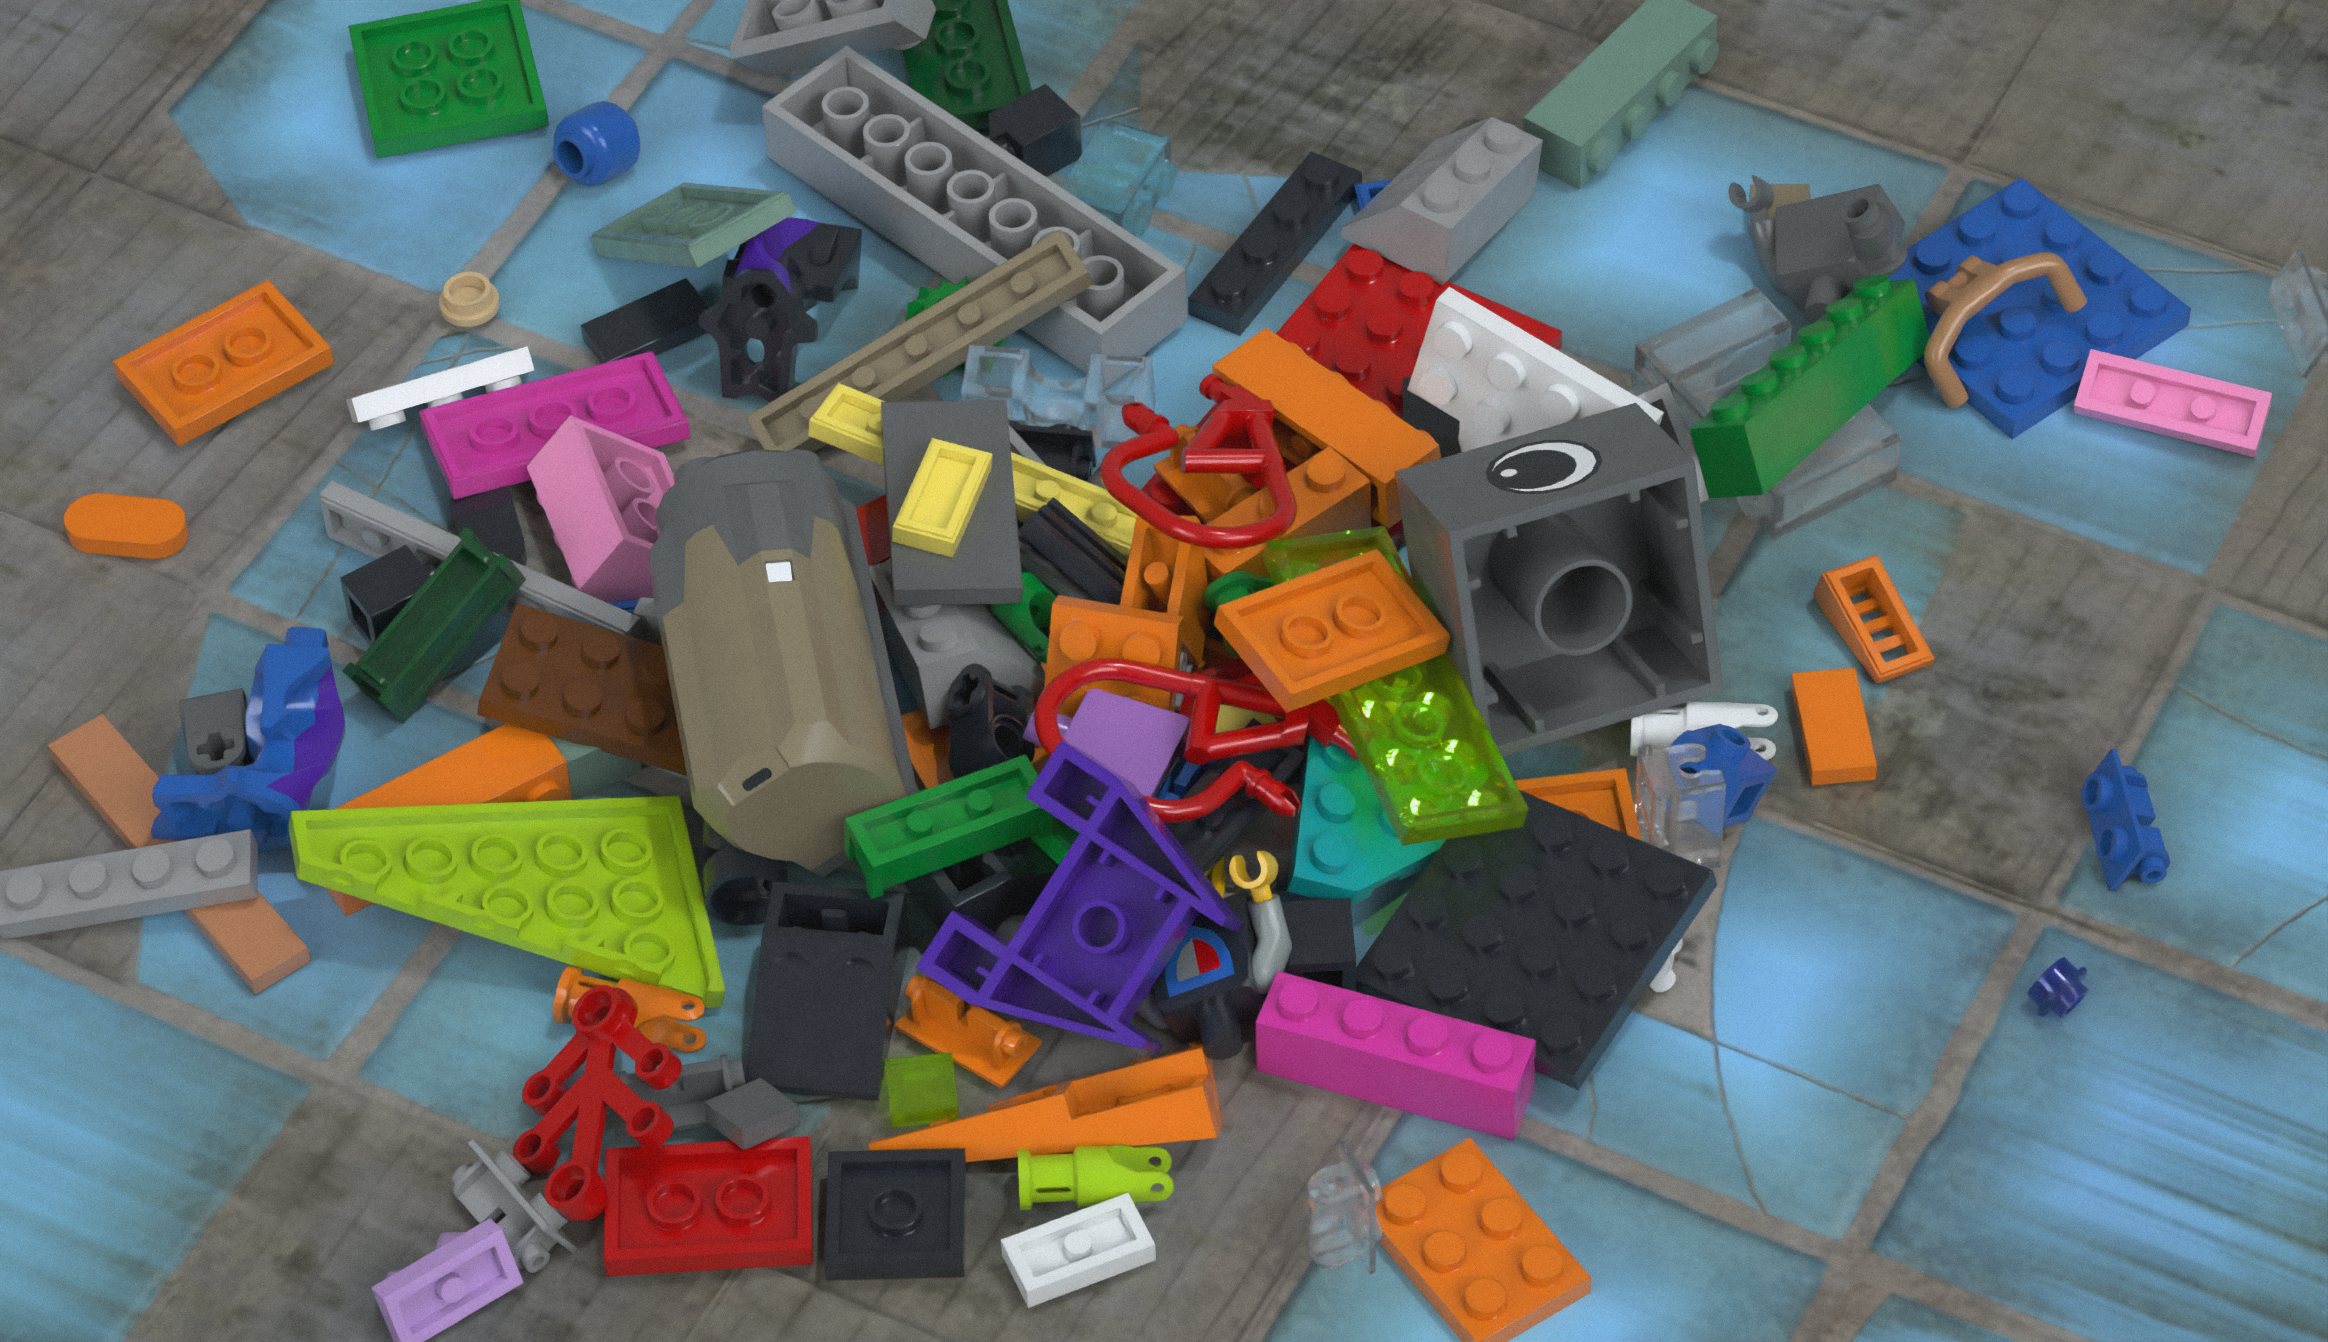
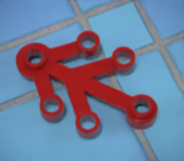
M607 985L595 986L578 999L572 1012V1023L576 1028V1034L542 1071L533 1074L525 1083L522 1090L523 1101L543 1118L534 1128L521 1134L513 1147V1157L530 1174H544L556 1164L559 1158L560 1147L556 1141L577 1119L571 1160L562 1163L552 1172L546 1182L544 1191L547 1203L570 1221H589L594 1219L603 1211L608 1200L605 1180L598 1173L608 1105L626 1121L628 1134L644 1148L654 1149L661 1146L670 1137L674 1127L672 1117L657 1103L643 1101L613 1073L616 1047H618L635 1061L637 1076L652 1089L663 1090L670 1087L678 1079L682 1070V1062L666 1045L662 1043L653 1044L634 1027L638 1014L635 999L625 990L612 988ZM586 1061L585 1072L568 1089L564 1082Z

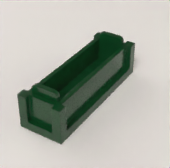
M467 527L458 535L461 540L358 662L355 665L349 662L342 671L362 693L403 724L526 580L508 557L502 553L498 557Z

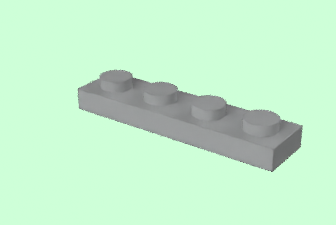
M248 829L0 871V935L6 940L258 898V842L252 831Z

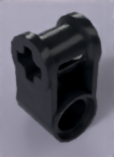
M973 663L966 666L953 681L947 699L950 721L948 762L954 778L957 779L1025 754L1030 762H1032L1035 755L1034 744L1024 740L1023 735L1033 713V694L1021 685L1009 687L993 679L991 672L980 664Z

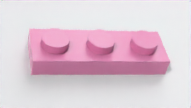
M2090 349L2074 403V413L2256 458L2272 403V393Z

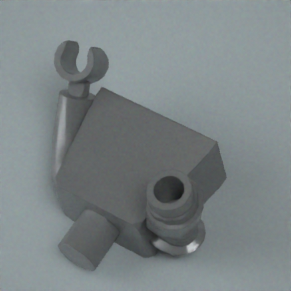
M1752 175L1753 183L1756 186V193L1749 202H1747L1746 193L1741 185L1735 182L1730 184L1728 192L1731 203L1748 212L1753 225L1748 226L1747 229L1761 269L1775 290L1780 294L1789 295L1797 308L1804 312L1805 318L1812 324L1826 314L1825 308L1828 305L1842 300L1852 292L1855 282L1878 274L1892 276L1900 270L1906 260L1907 249L1899 243L1905 221L1880 184L1776 207L1774 218H1770L1768 214V209L1772 206L1774 200V191L1770 184Z

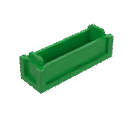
M1025 754L845 818L844 852L849 860L856 858L866 876V891L870 898L874 899L883 896L884 889L1022 839L1038 834L1040 839L1050 836L1053 832L1054 816L1025 797L1038 777L1036 770Z

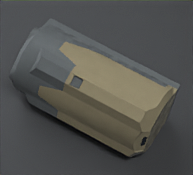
M748 449L717 457L695 458L682 464L676 470L673 477L675 484L662 496L654 517L658 538L649 550L648 572L693 807L717 833L734 847L769 859L793 861L824 877L850 861L844 852L845 818L918 793L856 508L853 503L840 496L835 481L822 469L820 458L808 450Z

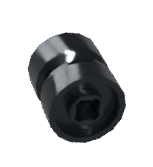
M704 819L701 825L705 865L703 868L706 909L714 918L727 924L747 926L765 923L773 882L789 883L787 862L785 860L769 859L734 847Z

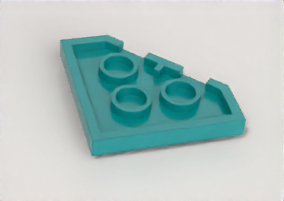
M1307 733L1303 753L1306 756L1301 765L1298 790L1301 809L1295 815L1286 891L1312 898H1350L1351 906L1370 897L1373 889L1394 878L1401 881L1426 868L1488 779H1498V771L1388 742L1385 743L1370 738L1371 745L1366 754L1360 760L1355 761L1348 756V751L1334 744L1326 747Z

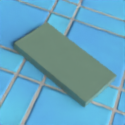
M683 182L595 231L589 238L597 256L699 268L795 214L797 211L789 193H784L783 191Z

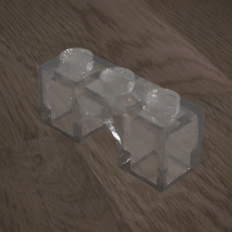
M969 345L961 400H1007L1008 419L1020 425L1050 427L1055 424L1073 425L1081 430L1093 431L1095 448L1111 449L1125 440L1141 436L1123 423L1121 408L1124 404L1141 402L1155 411L1153 358L1091 353L1088 375L1080 380L1067 382L1053 380L1040 374L1032 365L1030 349Z

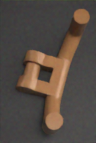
M2039 252L2005 261L1998 266L1984 262L1979 257L1971 255L1957 266V273L1946 282L1939 280L1925 292L1928 304L1940 316V319L1927 342L1924 351V364L1927 373L1949 409L1963 405L1968 400L1969 395L1951 365L1948 355L1964 324L2009 287L2016 283L2046 276L2067 313L2076 312L2085 306L2087 299L2069 266L2059 255L2052 252Z

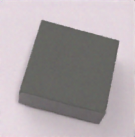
M762 1078L704 1101L706 1122L743 1150L800 1126L798 1105Z

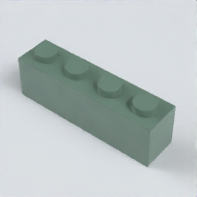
M1647 0L1523 117V131L1543 140L1539 169L1579 190L1597 172L1602 173L1607 170L1613 162L1615 155L1631 139L1636 140L1640 138L1646 131L1650 121L1664 107L1674 105L1680 98L1684 88L1699 74L1707 73L1712 68L1719 53V44L1716 42L1718 16L1686 0Z

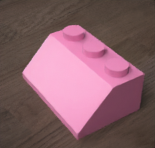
M570 415L527 465V470L537 491L536 498L544 508L553 529L554 541L561 549L572 575L571 582L577 590L609 603L639 600L640 597L653 598L648 563L649 550L658 538L654 517L663 494L675 484L674 475L663 452Z

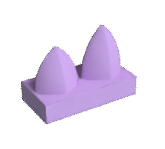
M489 1218L467 1232L441 1233L433 1252L402 1270L389 1271L384 1280L371 1287L393 1342H424L524 1282L502 1228Z

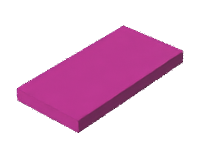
M653 352L615 360L419 411L421 428L454 500L532 480L527 470V465L570 415L650 448L690 439L689 422Z

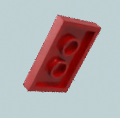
M810 1136L771 1138L746 1150H743L732 1141L668 1144L654 1149H647L643 1146L606 1148L605 1183L608 1200L604 1216V1265L607 1277L814 1265L813 1161Z

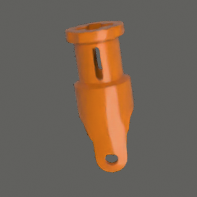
M567 966L559 979L553 1002V1018L555 1022L570 1024L572 1022V1012L578 999L595 986L607 985L612 988H621L635 999L638 1014L634 1027L653 1044L662 1043L669 1049L686 1053L697 1052L706 1045L707 1037L702 1029L675 1021L691 1022L701 1018L705 1011V1005L696 996L624 977L618 983L584 975L582 968ZM685 1005L693 1006L690 1010H685L682 1007ZM687 1038H694L696 1040L693 1043L685 1042Z

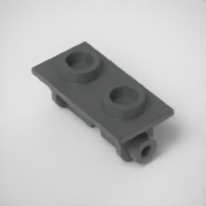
M727 1054L720 1055L721 1059L682 1065L678 1079L670 1087L663 1090L652 1089L636 1073L627 1074L626 1071L619 1072L620 1079L643 1101L657 1103L672 1117L674 1122L673 1131L710 1126L706 1122L704 1101L745 1084L742 1060L728 1061ZM612 1109L616 1141L633 1138L626 1130V1121Z

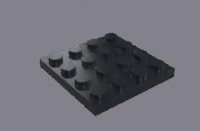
M1489 778L1357 965L1356 992L1536 1040L1535 1072L1579 1090L1716 888L1717 883L1714 872L1704 866Z

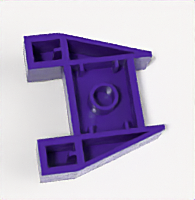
M1061 740L1025 797L1078 831V837L1010 942L973 917L951 911L916 965V968L969 1004L1159 1054L1164 1045L1130 1023L1135 1012L1200 912L1220 926L1236 932L1241 927L1242 922L1136 786L1080 748Z

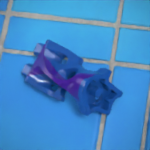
M290 627L287 630L284 645H266L255 667V677L246 712V738L253 764L247 766L227 765L216 774L162 775L154 785L152 793L154 805L161 810L154 819L151 828L153 839L182 841L250 829L258 842V855L264 851L286 848L291 845L288 830L291 811L309 809L312 791L316 784L329 773L345 736L346 722L336 688L325 630L321 628Z

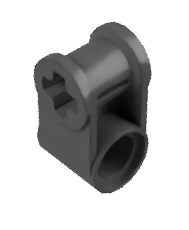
M243 688L179 700L180 719L187 747V755L191 766L196 771V775L216 774L227 765L247 766L253 764L246 738L248 702Z

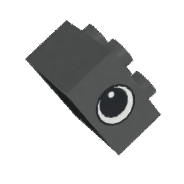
M1637 403L1395 472L1413 591L1451 635L1445 654L1424 661L1429 696L1483 763L1724 691L1695 461Z

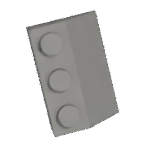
M748 0L729 50L734 60L765 77L786 72L789 75H799L811 70L816 65H820L846 45L863 57L870 52L892 47L895 50L911 48L927 38L936 8L932 0Z
M1494 117L1438 138L1342 227L1341 237L1365 249L1373 250L1380 254V256L1414 272L1426 273L1435 282L1444 285L1534 196L1543 140Z
M890 558L885 562L868 566L885 643L930 729L950 724L947 707L949 690L959 673L966 666L973 663L986 667L991 672L993 679L1009 687L1021 685L1033 694V698L1041 695L1045 686V671L1037 657L993 615L991 604L893 605Z

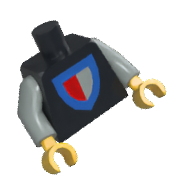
M1257 851L1261 873L1256 880H1252L1248 876L1246 862L1242 855H1235L1229 864V873L1232 880L1238 886L1250 889L1252 896L1251 900L1247 892L1242 891L1223 898L1242 922L1239 930L1236 932L1222 927L1200 912L1136 1011L1157 1029L1171 1027L1183 1044L1201 1039L1203 1051L1209 1059H1229L1242 1051L1243 1041L1240 1027L1257 1020L1277 972H1284L1292 951V942L1280 897L1278 894H1272L1269 886L1276 879L1278 864L1275 857L1266 851Z

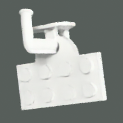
M1450 287L1436 300L1407 389L1460 421L1458 441L1462 452L1633 403H1637L1658 425H1660L1664 414L1659 409Z

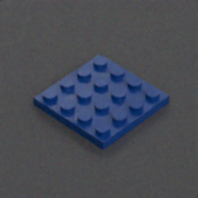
M2022 177L1907 248V257L1903 266L1897 273L1889 276L1890 281L1915 279L1929 336H1931L1940 316L1928 304L1925 292L1939 280L1946 282L1957 273V266L1969 256L1975 255L1984 262L1998 266L2011 259L2039 252H2052L2059 255L2067 263L2087 299L2084 307L2076 312L2067 313L2046 276L2013 284L1964 324L1948 355L1951 365L1969 395L1966 402L2011 439H2014L2076 398L2090 349L2136 360L2187 327L2191 308ZM1923 354L1916 362L1926 369Z

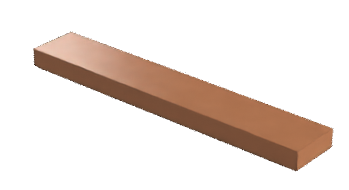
M103 714L48 744L50 756L54 763L129 849L176 842L174 840L152 838L151 828L153 821L161 812L154 805L152 797L154 785L159 778ZM259 891L258 898L182 910L255 995L311 962L308 947Z

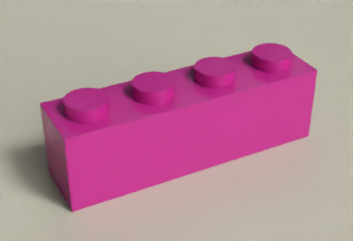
M1277 972L1256 1020L1257 1071L1505 1139L1514 1141L1534 1091V1058L1536 1052V1040L1291 974Z

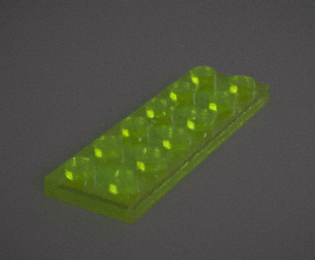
M1385 526L1269 541L1266 544L1262 560L1274 585L1378 549L1422 601ZM1448 650L1440 656L1330 696L1333 706L1402 846L1523 827L1529 809Z

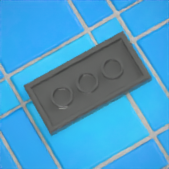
M1007 400L881 402L880 417L893 605L1022 603L1023 585ZM932 438L993 454L991 472L953 558L892 542L894 522Z

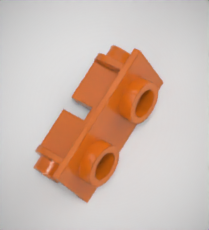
M1186 424L1176 426L1174 429L1179 434L1177 446L1170 449L1169 457L1153 464L1154 470L1206 524L1258 492L1257 488L1252 483L1247 482L1240 474L1182 473V449L1187 446L1200 430L1195 426L1188 427Z
M915 975L909 981L905 989V998L911 1001V1007L895 1024L896 1030L1001 1089L1009 1083L1042 1045L1041 1039L1024 1031L1021 1024L1017 1021H1007L983 1007L969 1004L929 976L924 978L920 975Z

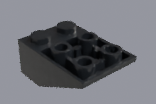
M1031 837L903 883L939 929L950 912L955 911L973 917L998 935H1002L1022 924L1059 865L1031 840Z
M773 882L761 939L745 1084L762 1078L781 1093L879 1101L910 945L905 892L884 891L883 896L871 899L866 889Z

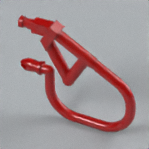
M1209 374L1204 377L1199 386L1200 394L1209 400H1213L1218 406L1187 446L1182 449V473L1261 474L1265 479L1275 508L1273 514L1263 520L1236 527L1209 526L1183 519L1127 481L1122 474L1124 466L1132 461L1173 449L1179 442V434L1169 425L1166 417L1156 414L1143 403L1133 402L1123 405L1121 408L1123 423L1141 436L1125 440L1111 448L1103 457L1099 471L1101 482L1107 492L1123 506L1173 539L1211 549H1240L1260 545L1280 537L1292 526L1297 515V504L1286 474V466L1272 430L1274 408L1271 400H1262L1241 385L1230 386L1225 384L1215 374ZM1225 437L1249 438L1252 449H1217V447Z
M1122 658L1091 659L1067 668L1044 688L1037 701L1034 713L1037 737L1049 757H1051L1061 740L1067 742L1062 736L1057 723L1060 705L1078 688L1092 682L1106 680L1132 683L1188 695L1189 698H1194L1195 702L1184 757L1188 762L1195 765H1203L1210 761L1275 748L1282 749L1302 745L1306 733L1326 747L1334 744L1348 751V756L1355 761L1360 760L1371 745L1370 738L1364 734L1359 735L1346 723L1348 716L1323 699L1286 713L1266 687ZM1221 704L1284 718L1282 721L1215 734ZM1245 761L1235 762L1209 786L1194 796L1177 800H1163L1143 795L1164 823H1180L1203 817L1215 811L1242 787L1246 789V796L1251 799H1258L1262 802L1263 806L1277 816L1294 817L1295 813L1298 814L1301 809V803L1295 791L1281 781H1276L1272 778L1271 773L1267 769L1258 770Z

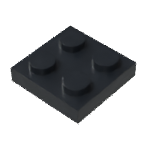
M965 1148L828 1152L824 1256L826 1281L965 1277L967 1171Z

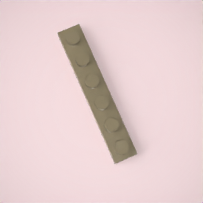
M1060 229L745 418L764 450L789 451L800 449L815 452L827 443L808 436L809 420L838 383L885 402H898L1094 285V282Z

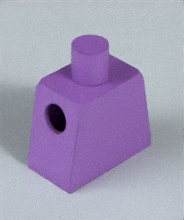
M1097 688L1087 691L1073 718L1059 712L1057 714L1059 730L1069 744L1080 748L1132 782L1142 795L1152 798L1157 797L1173 766L1191 720L1184 715ZM1034 710L1024 732L1023 739L1042 747L1035 730Z

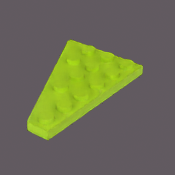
M679 796L291 811L288 830L297 879L617 980L624 977L700 998L706 1008H722L726 990Z

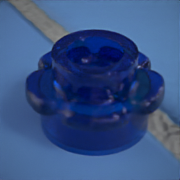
M2066 957L2060 958L2051 965L2027 992V996L2039 1006L2037 1014L2045 1017L2052 1010L2060 1018L2069 1014L2089 992V989L2082 983L2088 970L2084 966L2078 970Z

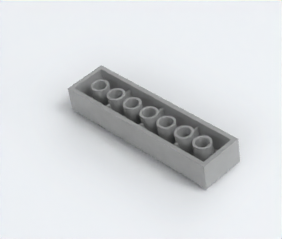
M847 45L762 106L767 155L770 159L954 284H958L966 276L970 283L1061 229L1088 270L1094 285L1020 329L1102 385L1113 379L1187 321L1186 270Z

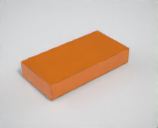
M1843 668L1792 673L1791 692L1811 786L1876 780L1877 763L1856 669Z

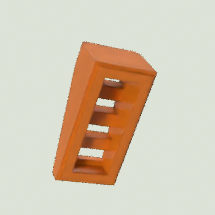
M1877 554L1821 574L1813 595L1827 619L1876 684L1933 664L1935 658ZM1864 593L1868 599L1853 604L1850 598ZM1877 611L1881 616L1863 623L1860 617ZM1888 628L1894 634L1876 642L1871 637V634ZM1903 646L1908 655L1885 662L1881 655L1883 652Z

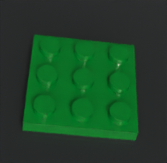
M483 0L348 26L377 159L549 126L547 108L520 0Z

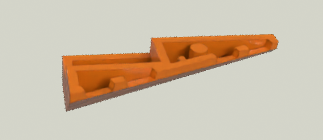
M1201 1039L1188 1042L1187 1050L1153 1059L1149 1055L1130 1060V1065L1091 1075L1084 1074L987 1104V1112L952 1121L945 1117L929 1122L928 1127L871 1140L868 1145L870 1151L965 1148L966 1162L1015 1158L1018 1157V1149H1028L1031 1155L1074 1152L1075 1147L1140 1146L1212 1139L1218 1137L1223 1127L1213 1059L1206 1057Z

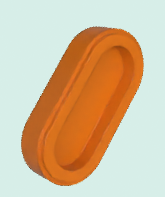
M94 493L75 500L64 514V525L69 542L74 548L85 553L161 559L178 552L185 545L189 536L183 509L177 503L166 499Z

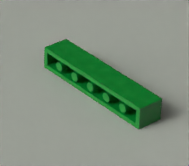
M1878 274L1858 280L1853 284L1854 290L1842 300L1833 302L1825 308L1826 314L1815 323L1798 330V337L1787 347L1771 353L1768 357L1769 362L1761 369L1744 376L1739 381L1740 386L1735 391L1710 405L1711 411L1690 428L1709 499L1766 494L1924 354L1930 336L1915 279L1890 281L1888 275Z

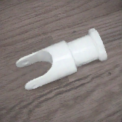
M1688 701L1684 707H1668L1631 718L1630 756L1640 757L1643 751L1667 752L1671 744L1683 732L1719 723L1735 729L1742 726L1767 727L1777 721L1778 713L1773 707L1765 704ZM1757 713H1765L1767 715L1761 716ZM1747 737L1751 743V749L1754 751L1757 749L1764 750V752L1756 753L1765 760L1771 759L1775 755L1776 747L1772 741L1764 738Z

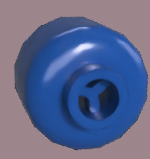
M608 101L591 103L567 115L557 125L554 134L553 155L557 166L566 176L586 186L604 184L627 172L637 162L640 154V136L635 121L617 104Z

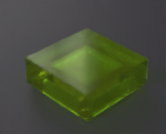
M952 1053L885 1059L892 1127L928 1124L942 1118H948L949 1121L959 1119Z

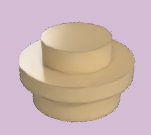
M462 272L447 280L439 298V306L442 316L449 323L460 327H473L484 324L492 319L499 310L500 300L496 287L490 283L486 276L477 272Z

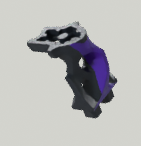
M787 217L740 244L734 259L727 260L722 283V287L726 288L715 306L704 310L700 314L699 326L712 335L718 344L722 397L738 399L740 396L754 394L770 403L794 389L798 343H811L818 339L817 321L806 312L816 306L818 301L833 302L839 291L858 289L862 229ZM750 338L760 340L764 346L765 355L761 362H754L749 358L747 345Z

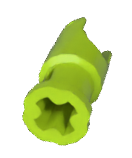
M1157 1146L1075 1147L1073 1154L1031 1155L1028 1149H1018L1020 1210H1030L1033 1203L1075 1201L1078 1208H1085L1125 1193H1129L1134 1204L1164 1201L1170 1197L1174 1189L1173 1179L1166 1174L1171 1168V1155L1166 1149ZM1159 1157L1161 1161L1158 1164H1151L1149 1159ZM1157 1183L1163 1186L1160 1191H1153L1151 1189L1152 1185Z

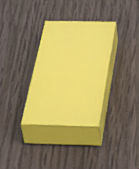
M932 438L894 522L892 542L953 558L991 472L993 454Z

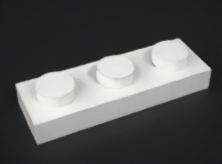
M522 347L346 399L353 423L368 420L370 429L373 431L406 421L403 411L405 408L422 403H427V407L432 408L463 400L462 391L485 385L487 393L522 385L519 374L533 371L534 367L528 347Z

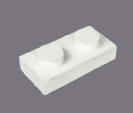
M1129 1193L1001 1239L1002 1257L1028 1308L1156 1260L1155 1243Z

